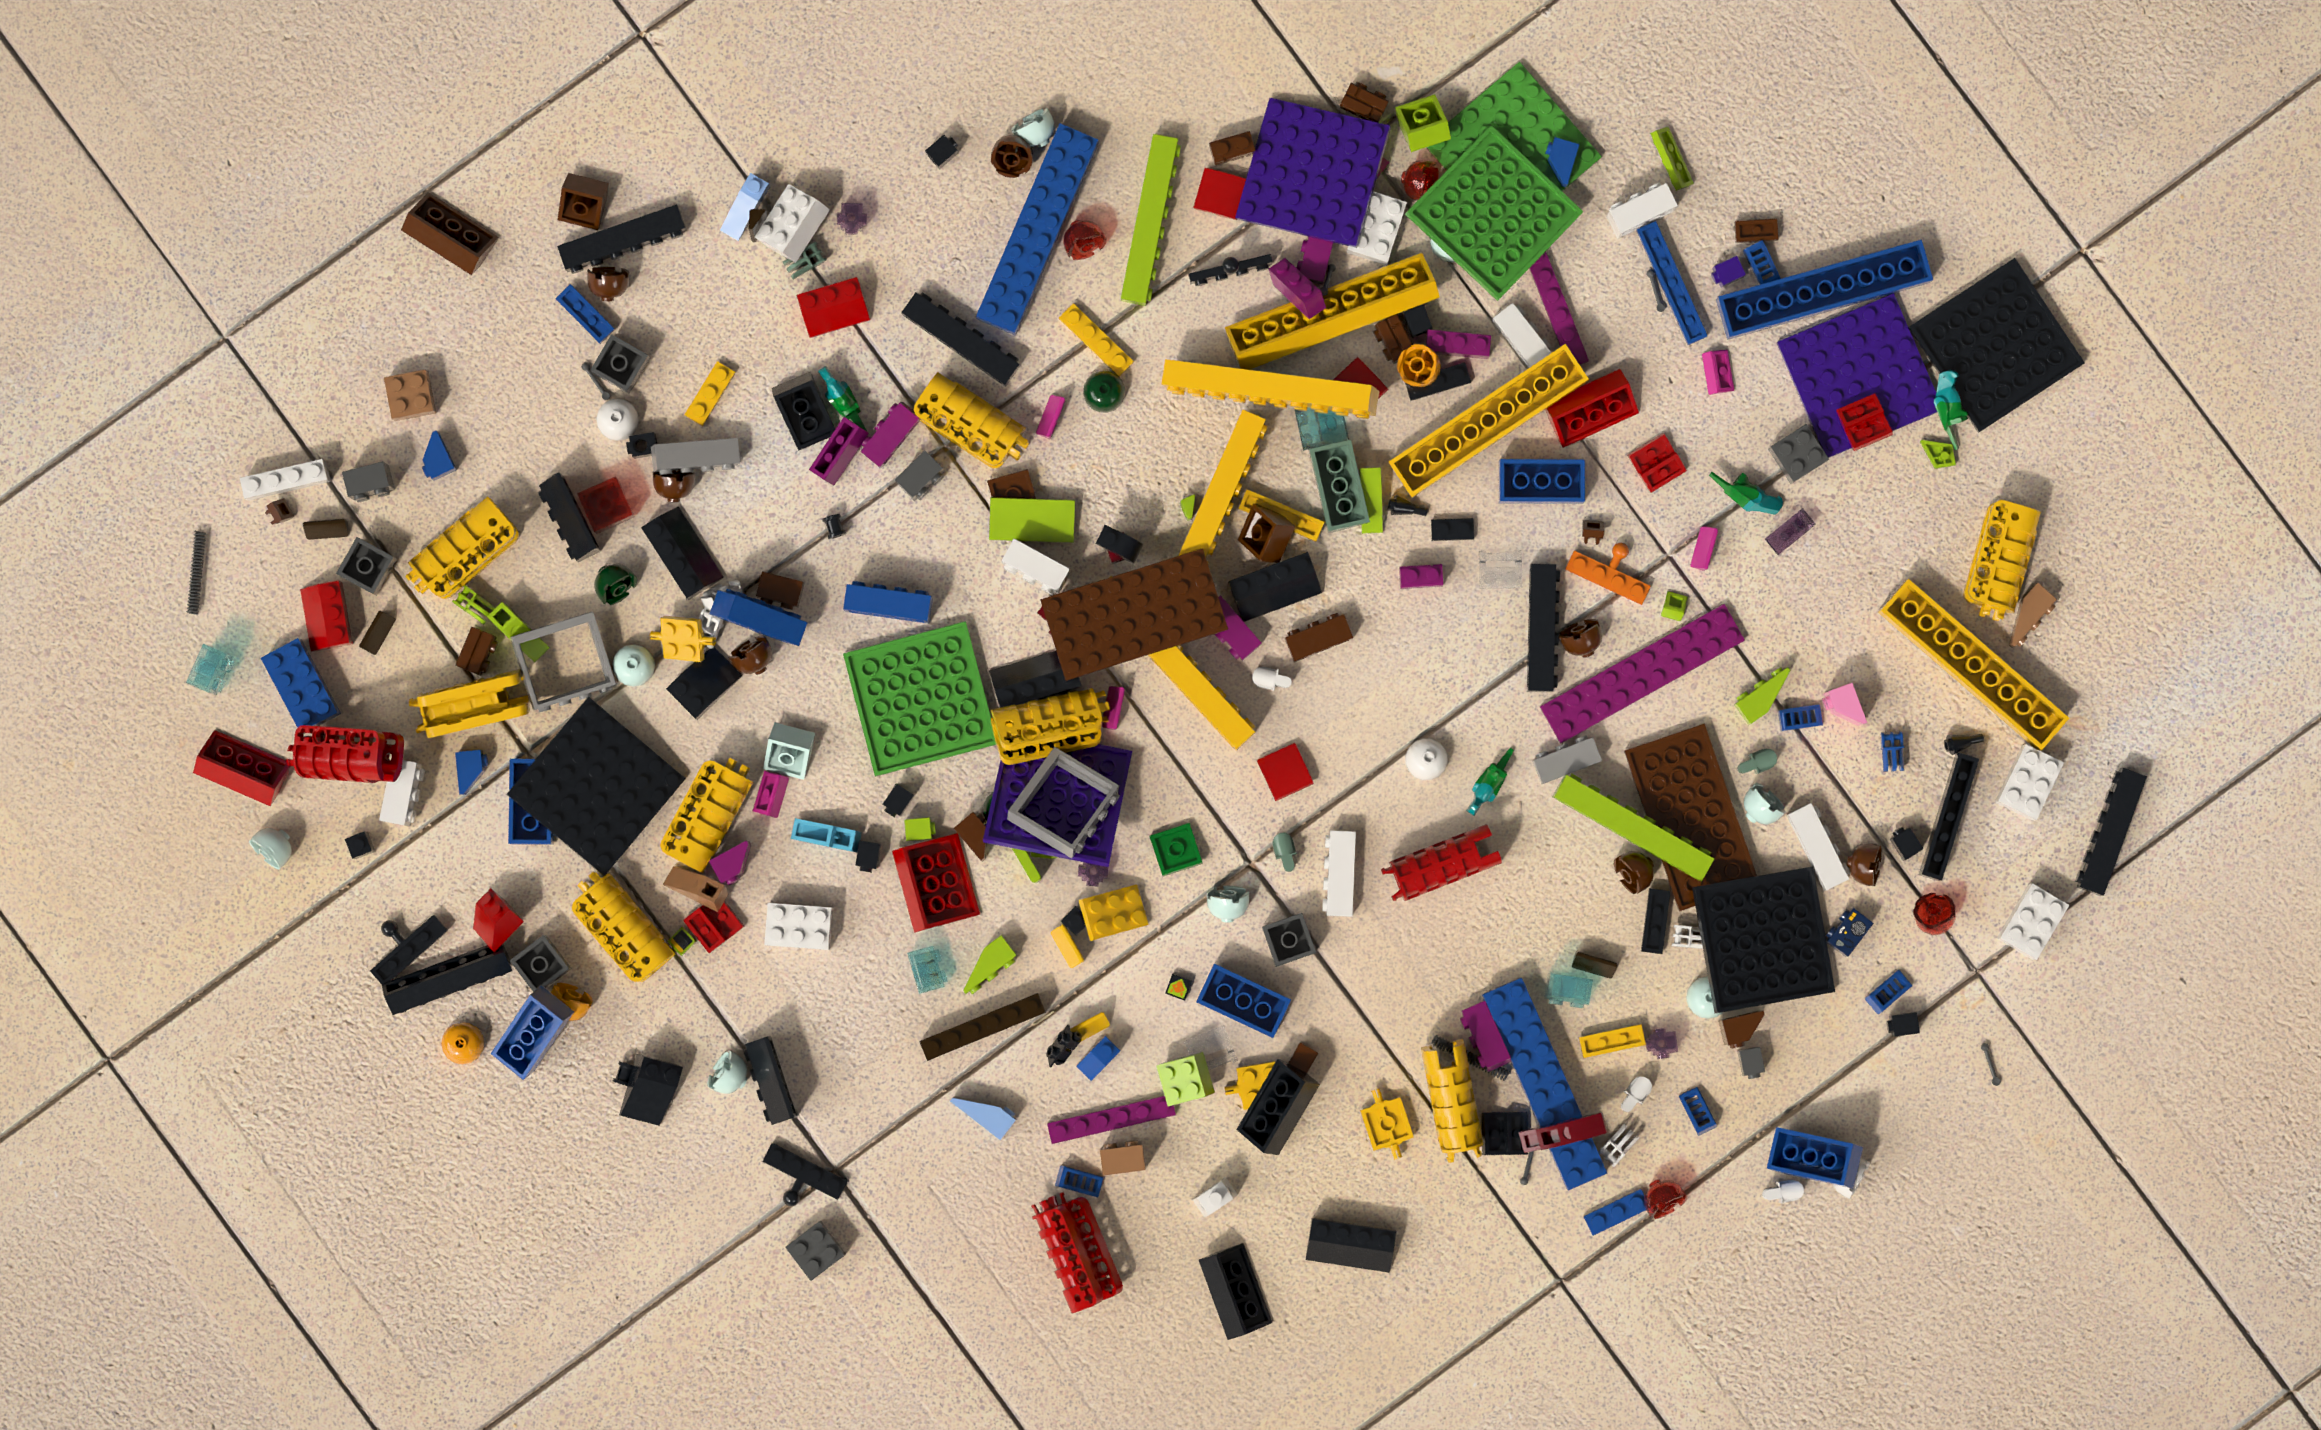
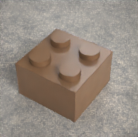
M427 370L384 377L392 420L400 421L436 414L429 372Z
M1138 1140L1126 1141L1125 1146L1117 1147V1143L1104 1144V1149H1100L1103 1176L1146 1169L1143 1145L1138 1144Z

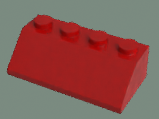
M1621 369L1575 389L1545 409L1562 448L1639 413L1630 384Z
M214 730L197 755L193 773L271 807L281 790L291 766L287 765L286 760Z

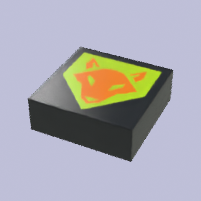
M1172 974L1165 994L1185 1001L1192 981Z

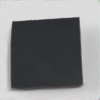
M1527 1112L1482 1113V1140L1484 1143L1482 1155H1528V1152L1524 1153L1519 1136L1520 1131L1528 1130Z

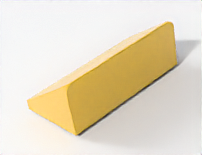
M1062 924L1051 931L1054 941L1070 968H1074L1084 962L1082 954L1065 925Z
M1101 1012L1070 1028V1031L1081 1033V1041L1108 1028L1110 1023L1104 1012Z

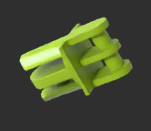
M464 585V590L461 593L459 592L458 598L452 602L484 625L486 621L474 613L471 608L474 607L485 616H488L490 613L476 604L477 600L491 610H494L496 607ZM469 592L474 594L471 600L466 597ZM464 599L468 602L465 607L461 605Z

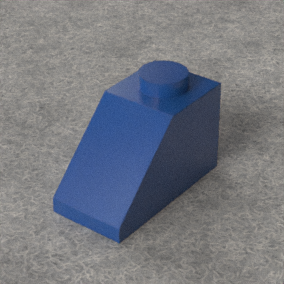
M1555 137L1553 143H1548L1545 154L1549 155L1548 162L1561 186L1566 188L1579 144Z
M437 430L432 432L423 457L424 466H422L425 476L427 478L431 477L433 481L457 470Z
M483 750L455 752L459 795H466L485 772V767L488 766L487 754H483Z
M1105 1036L1076 1067L1092 1081L1121 1050Z

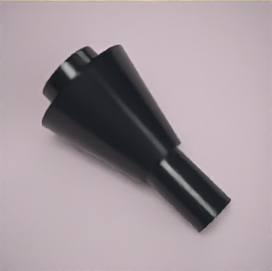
M1397 495L1394 498H1390L1388 503V510L1391 511V515L1417 514L1426 516L1428 508L1416 506Z
M1983 734L1973 736L1947 735L1944 740V747L1947 752L1954 755L1971 746V744L1984 742Z

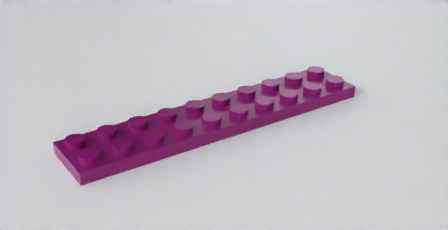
M1723 604L1540 706V709L1561 744L1742 643L1745 639L1727 607Z

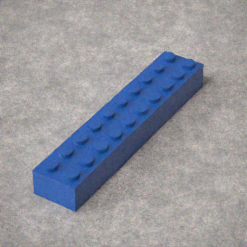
M1059 123L977 312V320L1016 336L1098 147V139Z
M1921 239L1718 296L1716 303L1726 338L1729 340L1929 284L1933 281V277Z
M1518 978L1482 994L1511 1057L1512 1066L1539 1127L1582 1117L1523 979ZM1592 1138L1549 1148L1568 1191L1607 1174Z

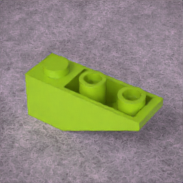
M501 602L487 616L509 639L511 636L532 630L504 602ZM540 637L520 643L522 651L534 663L550 648Z
M1782 667L1771 673L1772 678L1766 682L1762 679L1754 685L1755 690L1748 694L1745 691L1736 698L1738 702L1734 706L1748 725L1768 713L1790 672L1788 667L1784 670Z
M1002 935L983 949L963 990L965 994L968 992L974 994L982 988L980 983L986 979L990 982L999 975L997 970L1003 966L1007 969L1016 962L1014 958L1017 955Z

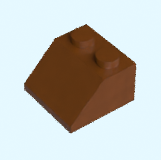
M568 173L561 189L557 220L598 231L607 201L609 183Z
M1253 503L1238 541L1259 561L1279 563L1295 526L1285 516Z
M972 812L954 829L983 862L986 859L987 843L983 842L987 821L980 813L976 815Z
M1759 1010L1718 1020L1724 1045H1730L1732 1049L1745 1046L1744 1042L1750 1040L1763 1019L1764 1011Z

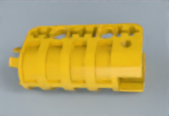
M939 372L934 375L914 405L915 415L921 419L920 422L992 469L1000 468L1009 456L1018 461L1021 455H1019V451L1014 449L1015 446L1018 444L1026 449L1029 445L1028 440L1022 437L1026 427L958 382H952ZM927 407L929 414L932 415V419L925 412L921 415L920 409H926ZM941 418L947 420V424L943 427L936 425L937 421ZM953 426V429L958 433L962 430L965 438L962 436L956 438L955 432L951 430V427ZM974 442H981L983 444L979 450H974L971 446ZM987 447H989L988 450L991 455L995 456L998 454L999 460L994 459L991 461L990 455L986 453Z
M487 496L408 562L413 570L405 577L408 581L411 580L413 584L419 578L422 580L414 586L418 592L424 594L430 589L436 596L442 599H449L515 544L519 539V531L494 501ZM507 529L509 530V534H510L508 537L506 536V533H505V531H506ZM498 536L500 537V540L503 541L502 543L496 539ZM494 542L495 548L488 552V545ZM476 557L477 564H473L474 561L472 559ZM466 563H467V565H468L467 567L470 568V570H468L466 567H464V565H465ZM458 570H462L463 574L461 578L456 579V572ZM448 579L454 582L452 586L450 585L451 582L448 581ZM442 584L444 585V592L441 591L442 589L440 586Z
M2005 500L1996 501L1987 508L1963 591L1964 599L1967 602L1981 606L1978 616L1985 618V615H1990V611L1993 609L1995 611L1992 620L1999 621L2000 619L2003 620L2005 613L2015 612L2037 534L2036 528L2041 514L2040 511ZM1990 527L1996 530V536L1990 533ZM1979 567L1984 570V572H1985V576H1984V577H1982V576L1979 575V573H1978V568H1979Z
M520 669L497 674L491 678L476 679L470 683L455 684L453 687L445 689H434L432 692L424 694L422 692L418 693L416 699H409V707H420L423 723L417 726L415 729L416 733L426 731L427 738H432L528 714L530 711L528 695L509 699L507 687L517 685L523 680Z
M1088 688V690L1074 691L1061 696H1051L1038 701L1033 700L1024 704H1014L992 709L993 718H991V725L1001 761L1004 764L1013 765L1045 758L1053 749L1047 745L1048 742H1051L1054 747L1064 753L1097 746L1101 741L1102 722L1106 723L1109 721L1107 716L1102 717L1101 715L1102 712L1109 710L1108 702L1098 703L1097 698L1106 696L1105 691L1095 693L1093 688ZM1089 733H1092L1095 736V739H1091V737L1088 736ZM1073 736L1077 739V742L1070 745L1066 743L1065 739ZM1032 745L1036 748V751L1029 754L1025 752L1024 748ZM1006 751H1010L1013 757H1009Z
M730 757L725 767L711 760L704 762L661 840V850L672 858L703 873L711 857H714L754 783L745 778L750 770L749 767L742 764L738 773L734 772L733 769L737 761ZM709 767H710V768H713V767H714V770H716V773H715V774H710V772L707 771V769H708ZM702 777H706L712 782L709 783L705 780H702ZM700 784L706 785L707 790L703 795L697 793V787ZM692 796L702 799L701 802H695V799H692ZM694 804L696 811L689 813L688 805ZM682 815H688V817L692 818L691 821L683 818ZM684 821L686 823V830L679 833L677 825L679 822ZM672 833H674L677 836H681V840L672 836ZM674 841L676 848L670 849L667 844ZM688 846L689 851L684 853V848Z
M593 871L588 876L595 884L589 887L586 882L583 883L581 881L577 885L583 891V894L573 902L572 911L631 981L644 982L665 965L675 953L663 940L665 937L614 877L608 873L601 878L597 872ZM587 904L585 909L588 913L591 912L592 915L589 916L586 912L580 911L582 908L580 905ZM597 918L602 923L598 930L593 927V921ZM605 932L608 936L615 937L613 942L621 947L616 948L613 944H607L609 939L606 935L603 936L602 933ZM624 950L629 953V959L626 962L620 959V954ZM647 957L650 958V962L648 964H646L645 962ZM633 964L635 968L642 969V971L640 972L642 976H635L636 970L633 967L627 968V966Z
M1463 1039L1452 1041L1455 1061H1452V1066L1442 1068L1439 1064L1437 1050H1433L1432 1045L1421 1047L1438 1142L1442 1153H1447L1448 1157L1446 1159L1449 1163L1454 1162V1155L1458 1152L1473 1150L1477 1158L1481 1157L1482 1152L1479 1147L1484 1144Z

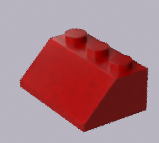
M857 277L796 295L809 338L870 321Z
M338 580L300 589L311 652L353 645L343 583Z

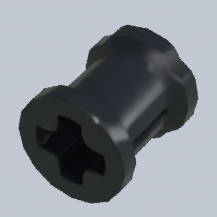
M834 514L822 519L826 523L829 532L828 539H834L846 534L839 519L841 517L840 514Z
M619 1061V1069L616 1078H613V1082L627 1086L633 1065Z

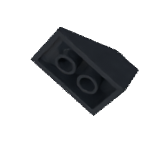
M811 372L772 388L775 402L798 451L831 437L835 427Z
M715 647L704 653L705 660L694 662L666 688L696 720L708 711L743 676Z
M636 1054L619 1115L660 1126L678 1087L683 1067Z

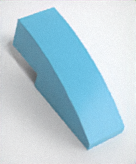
M795 818L791 839L857 853L862 832Z

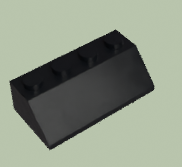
M558 472L539 485L541 491L538 494L543 503H548L550 510L547 512L552 522L557 521L560 527L557 529V532L562 541L566 539L569 546L566 550L571 560L575 558L579 563L601 552L564 476Z
M679 506L641 527L686 599H692L724 578Z
M1308 552L1228 581L1243 622L1322 593Z
M1057 651L989 671L1000 708L1014 704H1024L1033 700H1041L1082 687L1079 677L1068 681L1065 680Z
M771 1036L745 1044L746 1049H743L746 1061H751L753 1069L750 1070L753 1082H758L760 1089L756 1091L760 1102L764 1101L766 1109L763 1110L766 1121H770L771 1125L797 1117Z
M1277 1059L1236 1130L1263 1153L1279 1155L1320 1084L1306 1072L1281 1059Z
M1311 1218L1305 1260L1390 1273L1397 1231Z
M1244 1243L1199 1259L1227 1340L1246 1335L1273 1323Z

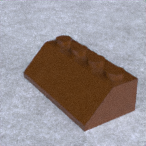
M429 192L408 212L401 231L470 275L482 265L499 238Z

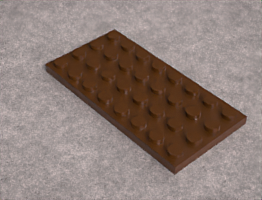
M1203 548L1040 599L1066 681L1228 630Z
M1705 723L1624 751L1645 815L1656 821L1654 825L1661 829L1665 826L1673 830V836L1679 839L1682 836L1693 842L1691 846L1698 850L1700 847L1711 852L1710 857L1714 858L1702 881H1698L1661 860L1678 911L1695 906L1692 887L1757 876Z

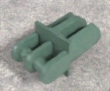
M817 242L808 245L800 256H803V258L787 268L788 273H791L808 264L791 275L793 280L827 260L821 255L822 251L818 250ZM811 249L813 254L807 257L805 252ZM816 257L818 261L812 264L810 260ZM786 259L783 261V264L786 266L793 261Z
M1761 749L1749 754L1750 760L1739 764L1737 769L1742 774L1752 770L1755 771V774H1759L1774 767L1777 763V754L1771 749Z
M1279 833L1272 842L1276 860H1282L1285 871L1291 872L1295 867L1292 855L1297 854L1294 842L1289 834Z

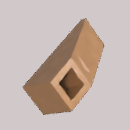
M2039 583L2034 584L2020 600L2009 642L2011 648L2016 645L2020 647L2027 640L2028 637L2025 635L2030 629L2034 631L2041 624L2039 619L2044 613L2049 615L2056 607L2053 603L2057 599Z
M674 866L663 883L664 886L717 912L729 895L725 885L707 876Z

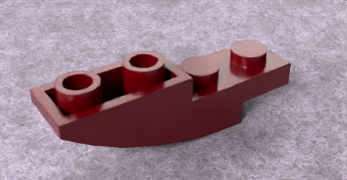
M1603 1112L1520 1131L1519 1136L1524 1153L1578 1142L1606 1134L1608 1131Z

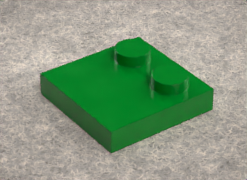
M1190 823L1149 836L1162 877L1203 864Z

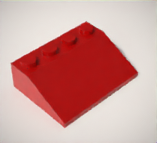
M958 833L892 851L914 933L980 915Z

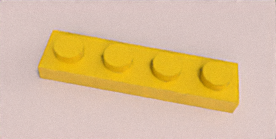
M1074 303L1059 317V320L1119 377L1134 363Z
M1246 489L1238 508L1239 510L1249 513L1253 503L1285 516L1295 526L1293 533L1312 541H1317L1324 525L1323 521Z

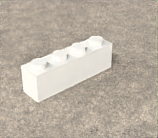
M1512 303L1493 317L1492 322L1527 367L1530 368L1551 354L1550 349L1552 347L1545 338L1541 339L1538 336L1537 332L1539 330L1532 321L1527 322L1524 318L1526 315L1524 310L1519 305L1515 306Z
M323 459L240 478L244 499L248 501L331 482L327 463Z
M1810 803L1787 814L1786 816L1811 866H1813L1823 890L1827 891L1849 880L1847 876L1850 874L1845 862L1841 864L1838 858L1841 855L1835 843H1831L1829 839L1831 833L1826 824L1822 825L1819 819L1822 816L1818 807Z
M1330 831V835L1325 836V848H1329V856H1325L1324 869H1328V878L1324 877L1323 890H1327V899H1323L1322 911H1326V916L1352 917L1356 832Z

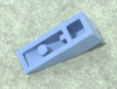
M750 173L739 191L720 231L739 241L749 224V210L758 209L770 189L769 183Z
M954 1097L950 1100L951 1103L999 1140L1003 1138L1016 1121L1013 1117L1015 1113L1006 1106L1002 1109L999 1106Z

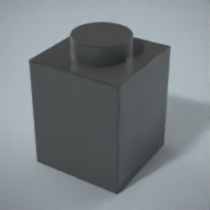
M1753 1047L1738 1050L1742 1076L1748 1075V1079L1761 1077L1760 1073L1765 1072L1761 1048Z

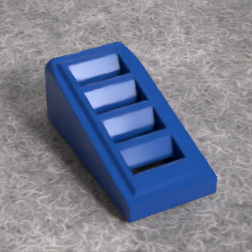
M1763 240L1743 250L1760 285L1781 279ZM1759 249L1762 253L1752 257L1751 253ZM1762 257L1765 258V261L1756 265V260ZM1767 264L1769 265L1770 268L1762 272H1759V268ZM1770 272L1773 273V276L1765 280L1762 279V276Z
M1820 704L1778 710L1780 731L1823 726ZM1810 710H1815L1816 722H1812ZM1802 711H1806L1808 723L1804 724ZM1795 712H1798L1800 724L1797 725L1795 722ZM1790 713L1791 718L1790 726L1787 724L1786 714Z
M1897 970L1871 992L1865 1000L1877 1014H1880L1913 985L1900 970ZM1896 978L1904 988L1900 989L1893 980ZM1889 984L1897 994H1894L1887 985ZM1883 990L1890 1000H1887L1880 991Z
M1698 1087L1679 1095L1680 1101L1698 1136L1717 1127ZM1697 1095V1100L1686 1103V1100ZM1701 1103L1702 1107L1694 1111L1690 1110V1108ZM1705 1111V1115L1697 1119L1694 1118V1116ZM1709 1119V1123L1701 1127L1698 1126L1699 1123Z
M1060 1166L1055 1186L1098 1198L1104 1177ZM1070 1172L1067 1184H1064L1066 1174ZM1075 1174H1078L1077 1181L1074 1187L1072 1186ZM1085 1176L1087 1178L1085 1181L1084 1189H1081L1082 1180ZM1091 1179H1095L1092 1191H1088Z

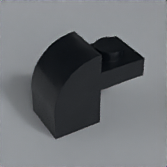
M1104 525L1095 543L1132 564L1135 563L1143 547V544L1138 540L1107 525Z

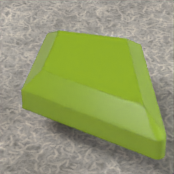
M1926 440L1920 441L1934 469L1956 465L1952 444Z

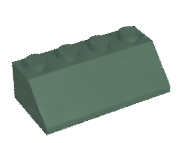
M1351 440L1309 449L1327 532L1332 533L1369 523L1370 520Z

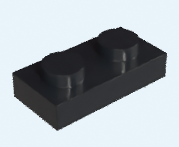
M1473 518L1431 520V541L1474 540Z

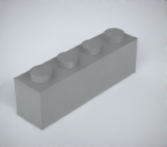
M738 438L654 444L651 447L653 472H660V475L672 474V471L680 470L682 474L692 473L693 469L700 468L701 472L714 471V467H722V470H732L740 464Z

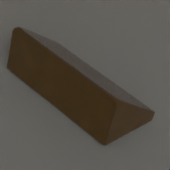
M765 209L749 210L748 229L752 242L758 240L755 238V235L767 218Z
M345 519L308 521L303 523L305 536L308 540L349 536L348 521Z
M381 610L378 611L359 647L376 655L396 619Z
M1581 952L1575 953L1572 962V968L1609 979L1613 977L1618 965L1615 962Z

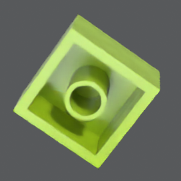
M1435 94L1395 107L1399 127L1411 152L1451 139L1448 121Z
M1203 1052L1156 1065L1168 1106L1203 1098L1215 1093Z

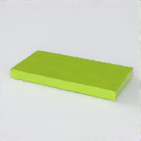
M990 497L989 540L1013 541V539H1016L1017 541L1074 543L1075 500Z

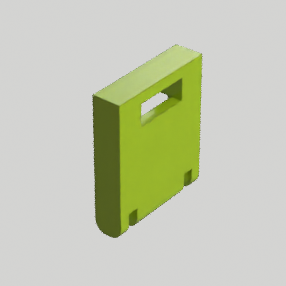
M1012 848L1029 879L1033 883L1041 881V875L1028 853L1024 850Z

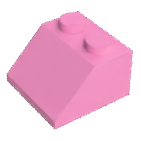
M1853 683L1824 693L1825 698H1822L1825 709L1830 710L1831 714L1857 726L1867 723Z

